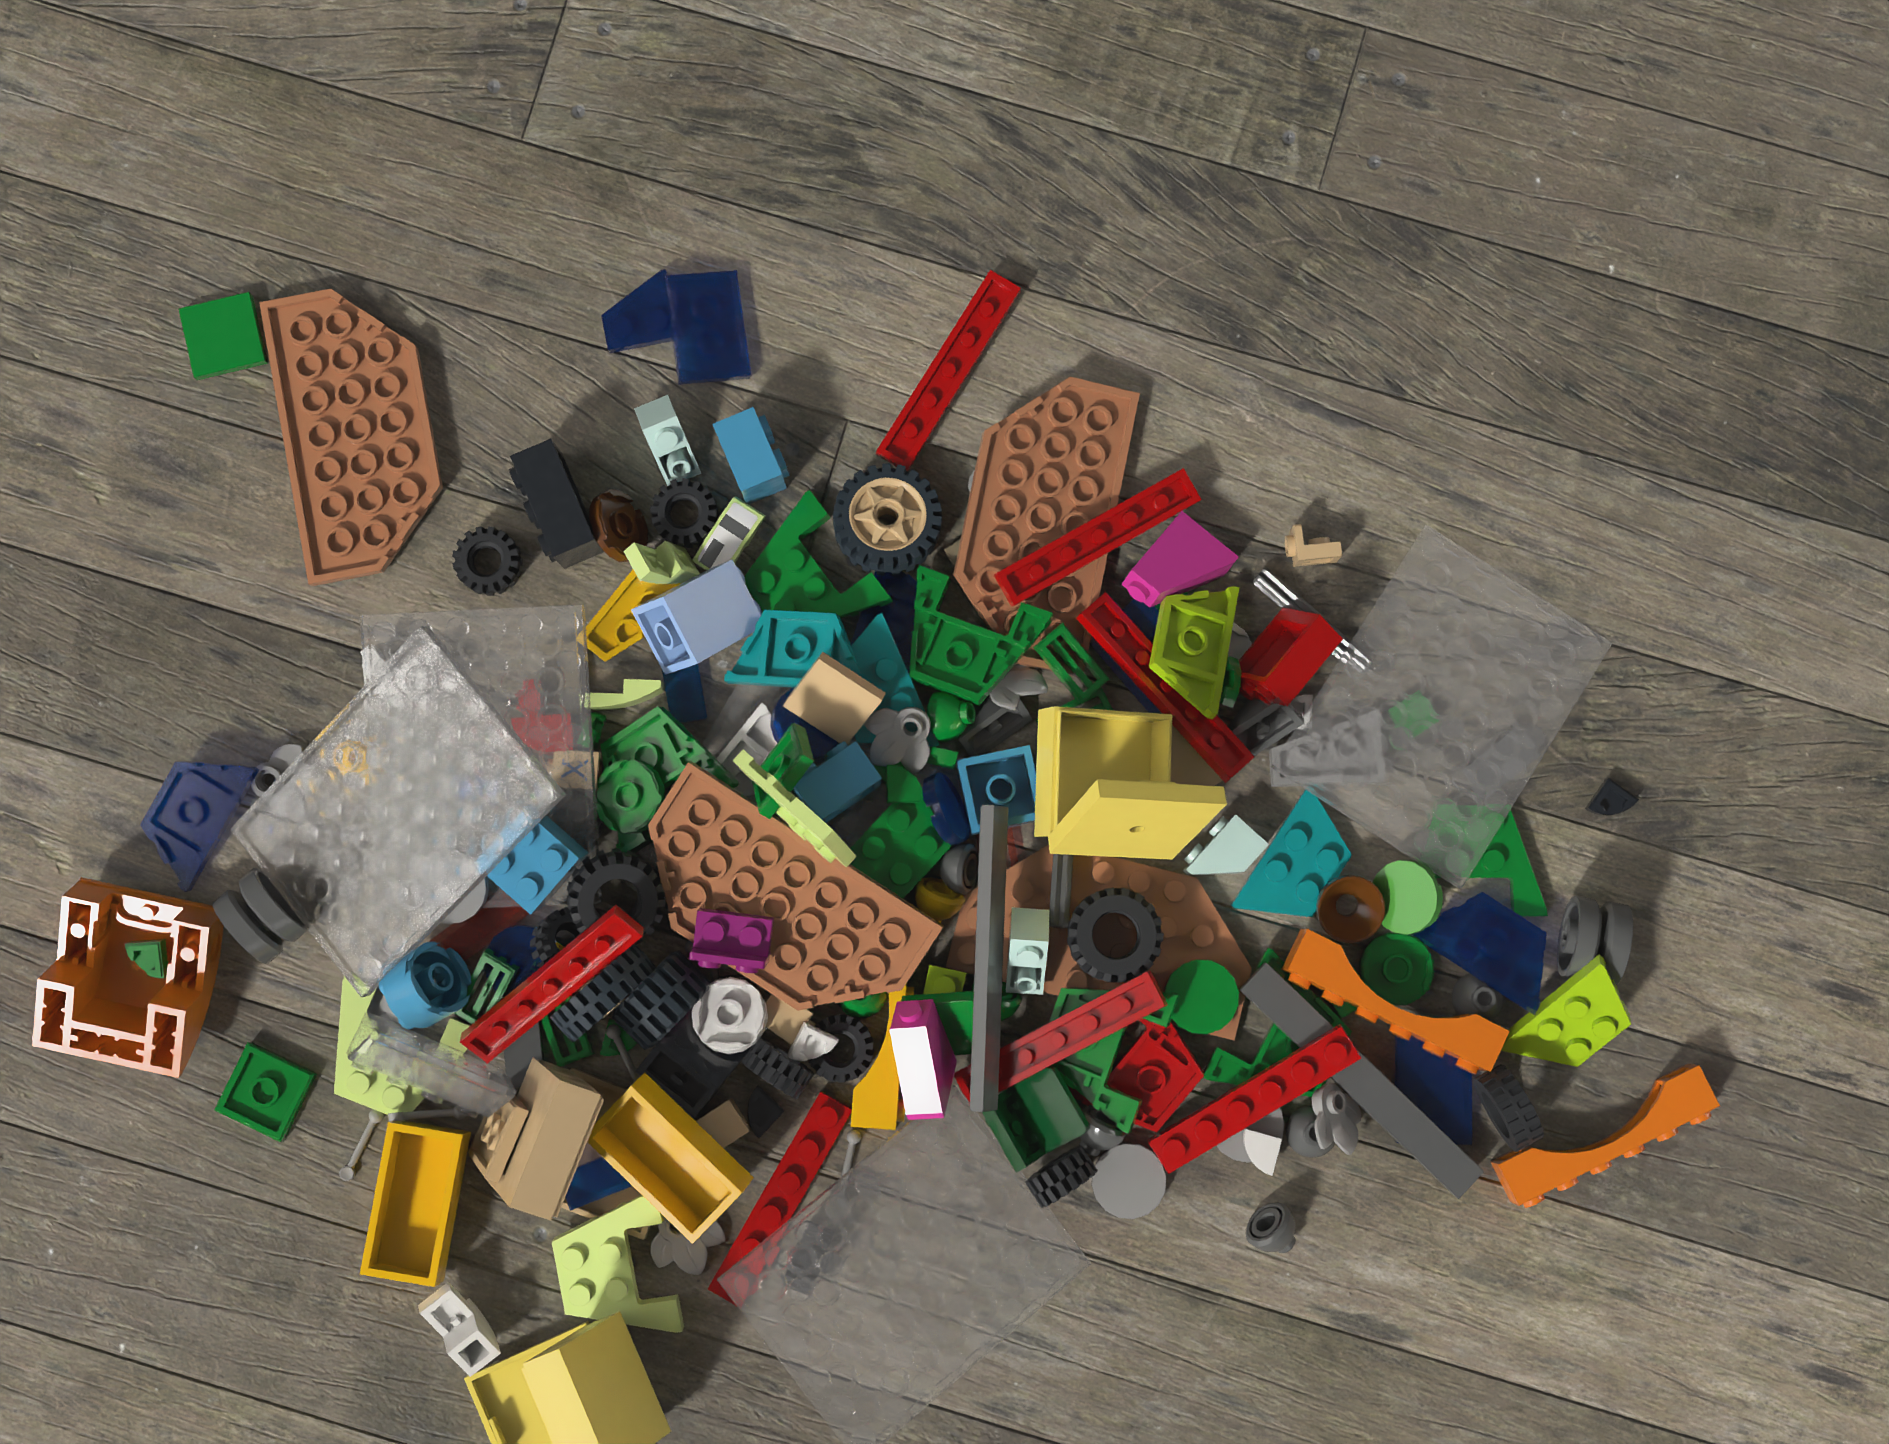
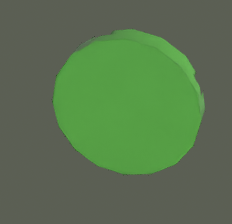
M1398 860L1386 864L1376 874L1372 883L1379 889L1385 902L1382 926L1394 933L1408 935L1423 931L1437 920L1442 909L1443 892L1441 885L1437 884V880L1434 877L1436 875L1429 867L1419 861Z

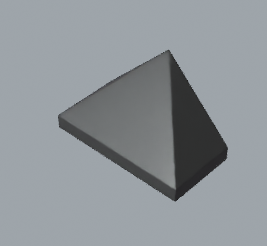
M988 695L980 705L972 703L975 709V721L972 724H968L965 731L957 739L969 757L987 754L1033 719L1021 700H1019L1016 710H1010L995 704L991 700L990 695Z
M1254 698L1253 700L1246 701L1227 727L1255 756L1303 725L1304 719L1291 704L1288 707L1275 703L1267 705L1261 700Z

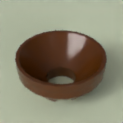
M1343 875L1328 882L1321 890L1317 899L1316 912L1320 925L1328 935L1340 942L1356 943L1366 940L1379 929L1384 919L1385 902L1381 892L1371 881L1361 876ZM1345 894L1352 895L1356 899V908L1348 915H1342L1336 910L1337 900Z

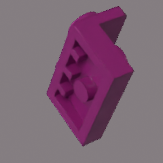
M699 908L696 916L694 943L689 959L699 961L698 965L705 968H720L721 964L735 965L736 970L739 972L758 973L759 969H765L769 963L774 917Z

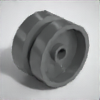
M253 868L239 880L241 893L227 890L213 902V908L224 927L234 939L254 958L264 964H269L283 952L281 938L295 942L309 930V924L288 894L266 873L258 868Z
M1573 896L1570 899L1563 914L1557 944V968L1560 976L1571 978L1597 955H1601L1606 962V969L1611 979L1614 980L1616 985L1620 982L1627 967L1633 938V916L1629 905L1606 902L1599 908L1598 903L1593 898Z

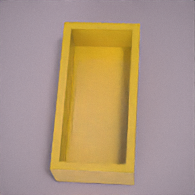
M646 1073L642 1074L594 1124L587 1141L692 1244L744 1192L754 1178Z
M402 1120L388 1122L360 1275L436 1287L444 1282L471 1135L470 1131Z

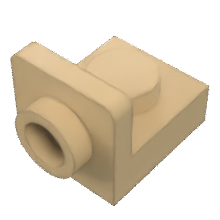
M1301 524L1293 525L1289 531L1290 535H1285V552L1287 557H1292L1293 567L1337 563L1342 557L1341 541L1330 542L1329 537L1313 538L1308 540V545H1304Z

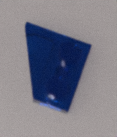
M666 269L660 270L601 315L609 353L681 340Z

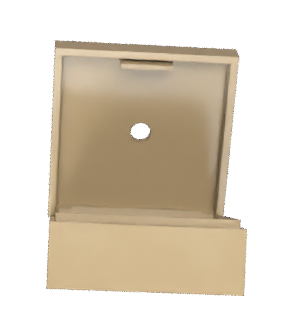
M532 1057L517 1098L529 1110L499 1182L486 1180L509 1207L550 1221L552 1217H558L561 1208L592 1219L595 1216L599 1217L611 1211L623 1202L626 1203L640 1196L641 1194L587 1143L594 1124L626 1092L627 1088L576 1068L568 1070ZM650 1226L627 1229V1234L644 1240Z

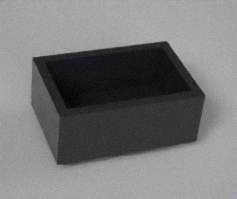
M548 439L511 455L510 458L514 467L509 469V473L516 488L520 489L523 496L527 495L528 501L523 502V505L531 523L534 522L537 529H541L543 533L537 536L545 556H549L552 563L557 561L566 569L603 553L604 551L593 535L588 512L564 456L553 440Z

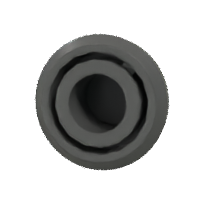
M969 843L951 847L933 866L934 875L940 876L943 883L950 890L958 894L967 895L973 890L978 881L979 852L974 844Z
M1482 972L1468 973L1461 977L1454 985L1452 1005L1458 1015L1477 1014L1491 1021L1498 1016L1503 1008L1504 993L1502 987L1496 979Z
M1312 1105L1303 1106L1294 1111L1286 1124V1138L1290 1147L1299 1155L1308 1158L1323 1156L1335 1145L1333 1141L1329 1147L1320 1149L1314 1128L1317 1116L1313 1111Z
M1093 1106L1081 1108L1089 1123V1130L1080 1136L1081 1142L1079 1144L1082 1145L1086 1153L1092 1156H1099L1101 1151L1109 1150L1123 1141L1127 1133L1120 1130L1116 1126L1117 1124L1102 1111H1098Z
M1279 1202L1270 1203L1259 1208L1251 1216L1247 1224L1246 1239L1253 1247L1264 1252L1286 1253L1290 1251L1295 1245L1296 1239L1294 1237L1295 1220L1289 1208Z

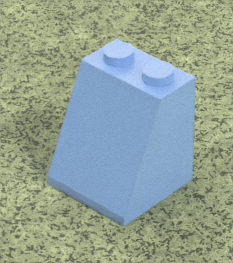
M733 559L719 564L631 609L665 675L698 664L755 631V625L762 615L759 604L753 600L745 585V577L742 571L736 567Z

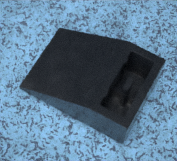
M692 1007L655 1045L635 1072L640 1076L646 1073L692 1118H696L738 1067L751 1047L742 1052L731 1054L714 1051L701 1041L693 1028Z

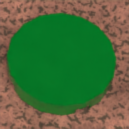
M619 760L608 766L598 778L597 798H594L600 820L609 829L625 834L641 833L649 828L648 824L664 801L665 788L659 773L650 764L638 760Z
M1389 932L1374 938L1364 948L1359 961V976L1373 992L1393 1006L1408 1005L1418 1000L1429 990L1434 978V960L1427 947L1417 937L1409 934Z
M1195 959L1182 964L1170 974L1164 987V992L1180 994L1172 1020L1178 1027L1191 1033L1209 1034L1221 1030L1232 1020L1238 1008L1239 990L1234 977L1224 966L1212 960Z

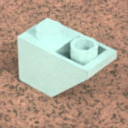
M668 395L634 408L642 431L667 486L671 484L670 481L676 479L677 482H681L682 478L689 479L701 474Z
M1236 814L1229 820L1222 816L1210 829L1209 833L1213 838L1204 848L1198 843L1184 858L1188 865L1183 872L1188 876L1243 873L1269 844Z
M1012 907L1006 992L1043 995L1049 943V910Z

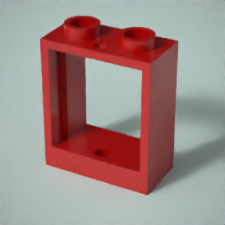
M1282 608L1239 659L1241 668L1239 693L1248 700L1256 698L1267 705L1275 703L1288 707L1343 638L1320 614Z

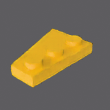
M632 569L576 639L604 662L608 661L645 637L631 609L681 583L655 584L640 581L634 569Z

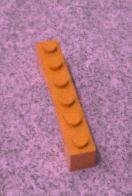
M1300 929L1281 969L1290 974L1288 978L1290 982L1307 990L1310 985L1323 990L1324 992L1321 997L1341 1007L1346 1002L1357 1008L1355 1012L1357 1016L1374 1024L1377 1019H1380L1391 1025L1388 1031L1408 1041L1413 1036L1424 1042L1422 1046L1424 1050L1441 1058L1447 1053L1458 1059L1455 1064L1456 1066L1475 1075L1478 1070L1491 1072L1510 1032L1477 1014L1431 1018L1415 1015L1393 1006L1379 997L1360 979L1349 963L1341 945L1309 929Z
M1686 1064L1656 1079L1647 1099L1638 1112L1621 1129L1605 1139L1585 1147L1567 1150H1544L1527 1146L1518 1152L1513 1150L1490 1162L1510 1202L1518 1206L1523 1204L1525 1208L1542 1202L1545 1199L1543 1194L1554 1188H1557L1558 1191H1563L1576 1185L1579 1182L1577 1177L1588 1171L1592 1175L1610 1168L1612 1166L1610 1161L1621 1155L1624 1158H1629L1645 1150L1643 1144L1655 1138L1660 1142L1679 1133L1677 1127L1687 1122L1695 1125L1709 1119L1712 1116L1710 1111L1719 1107L1720 1104L1700 1065Z

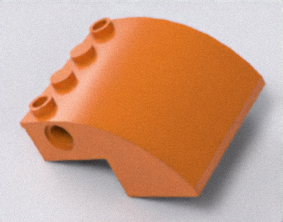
M81 877L62 896L57 961L37 979L32 1046L179 1078L191 1057L201 1032L218 970L224 925L216 915L213 906ZM166 939L168 956L167 977L154 978L147 975L135 961L130 960L125 949V943L130 941Z

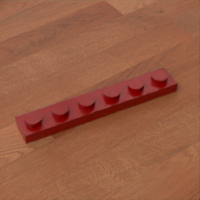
M992 270L988 272L876 450L877 456L895 467L897 465L906 466V471H909L1020 294L1021 288Z
M1182 468L994 574V577L1009 604L1013 607L1202 499L1185 469Z
M1106 592L1078 615L1076 619L1162 714H1172V725L1224 783H1227L1255 757L1218 715L1213 719L1205 717L1149 668L1153 644Z
M615 905L463 1031L460 1043L488 1064L643 937L644 927Z
M1151 971L1145 972L1002 1047L999 1057L998 1093L1167 1006L1168 1004ZM971 1064L954 1073V1077L969 1107Z
M1339 1024L1148 1139V1143L1166 1172L1170 1174L1362 1059L1361 1055L1342 1025Z
M820 1091L710 1283L709 1291L738 1308L741 1307L849 1118L852 1108Z

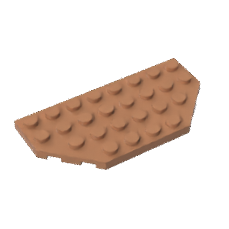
M332 289L259 302L308 584L310 586H317L384 573L443 489L418 348L415 344L400 336Z
M1068 377L982 433L953 575L990 631L1004 636L1008 635L1021 604L1020 602L1011 607L994 574L1118 505L1140 393ZM1108 553L1022 601L1023 603L1053 613V620L1016 664L1053 672L1033 646L1061 623H1064L1088 652L1091 634L1076 618L1099 598ZM1059 635L1056 638L1057 641L1084 672L1085 664ZM1048 644L1046 648L1070 676L1076 677Z
M689 761L648 824L658 860L656 863L668 904L671 929L694 943L696 916L699 908L774 917L769 963L765 969H759L758 973H739L797 1011L813 1008V1006L832 1002L840 1003L865 998L867 995L902 990L944 925L851 864L845 867L836 859L829 863L814 849L811 843L807 840L804 841L788 826V823L775 815L768 819L759 814L757 803L694 762ZM728 965L734 970H736L735 965Z
M1049 845L1006 870L1002 982L1005 983L1007 978L1012 907L1050 909L1053 854H1050ZM1073 856L1069 921L1073 911L1083 899L1106 888L1130 889V891L1144 896V899L1155 907V912L1162 921L1161 931L1164 933V937L1161 942L1160 949L1162 950L1159 957H1156L1153 962L1154 965L1145 972L1151 971L1161 992H1164L1166 982L1175 969L1195 959L1212 960L1224 966L1234 977L1238 990L1250 978L1252 967L1198 878L1117 857ZM978 887L964 895L965 902L959 912L946 968L974 975ZM1108 913L1096 922L1092 934L1093 942L1096 948L1105 956L1112 958L1122 957L1128 954L1135 946L1137 940L1136 927L1127 916L1120 913ZM1049 926V943L1043 992L1058 996L1061 988L1064 987L1113 990L1126 983L1102 981L1085 973L1070 954L1071 951L1067 943L1068 929ZM1240 990L1238 1008L1232 1020L1221 1030L1209 1033L1210 1035L1235 1041L1245 995Z

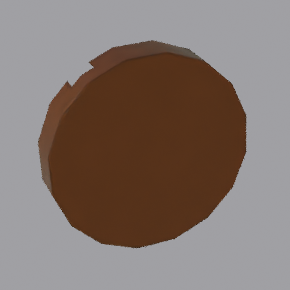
M609 489L593 498L589 508L590 525L599 546L609 557L618 562H629L624 550L634 542L647 547L648 528L640 509L635 510L630 504L633 502L632 498L619 489Z

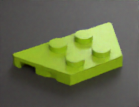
M1236 586L1228 587L1225 591L1211 593L1208 590L1194 592L1192 595L1166 596L1160 604L1149 668L1209 719H1213L1218 715L1239 587Z
M1597 955L1508 1029L1510 1032L1501 1051L1578 1067L1630 1026V1014L1624 1001L1620 999L1619 990L1614 980L1611 979L1606 969L1604 958L1601 955Z

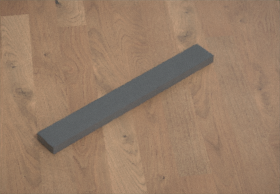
M982 805L980 812L970 1109L974 1112L998 1110L1008 807L997 805Z
M1265 962L1239 989L1299 1048L1334 1028ZM1359 1052L1362 1059L1330 1078L1455 1198L1460 1199L1484 1171Z

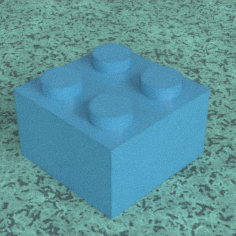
M754 407L712 424L747 504L787 489L784 478L790 475L780 449L772 450L770 447L771 444L776 442L765 414L758 417Z
M844 741L827 753V761L819 767L812 763L794 787V793L798 799L825 823L834 819L881 785V776L856 741L849 746Z
M1030 745L957 760L956 764L971 835L980 834V812L982 805L1008 807V828L1035 822L1036 771Z
M531 804L519 811L474 865L531 915L548 902L589 853L538 807Z

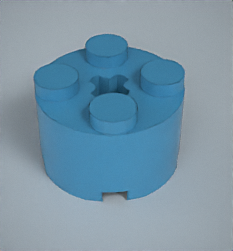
M426 942L391 963L384 976L380 978L379 989L385 996L389 1008L398 1018L402 1027L406 1029L430 1027L462 1009L467 1004L470 995L467 996V986L471 984V975L465 961L452 948L445 950L437 946L439 944L437 942Z

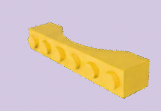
M907 983L902 990L889 993V1019L886 1037L874 1064L853 1089L851 1127L896 1130L897 1121L904 1122L905 1107L903 1099H899L900 1080L890 1027L896 1003L902 1000V996L914 995V987L907 986Z

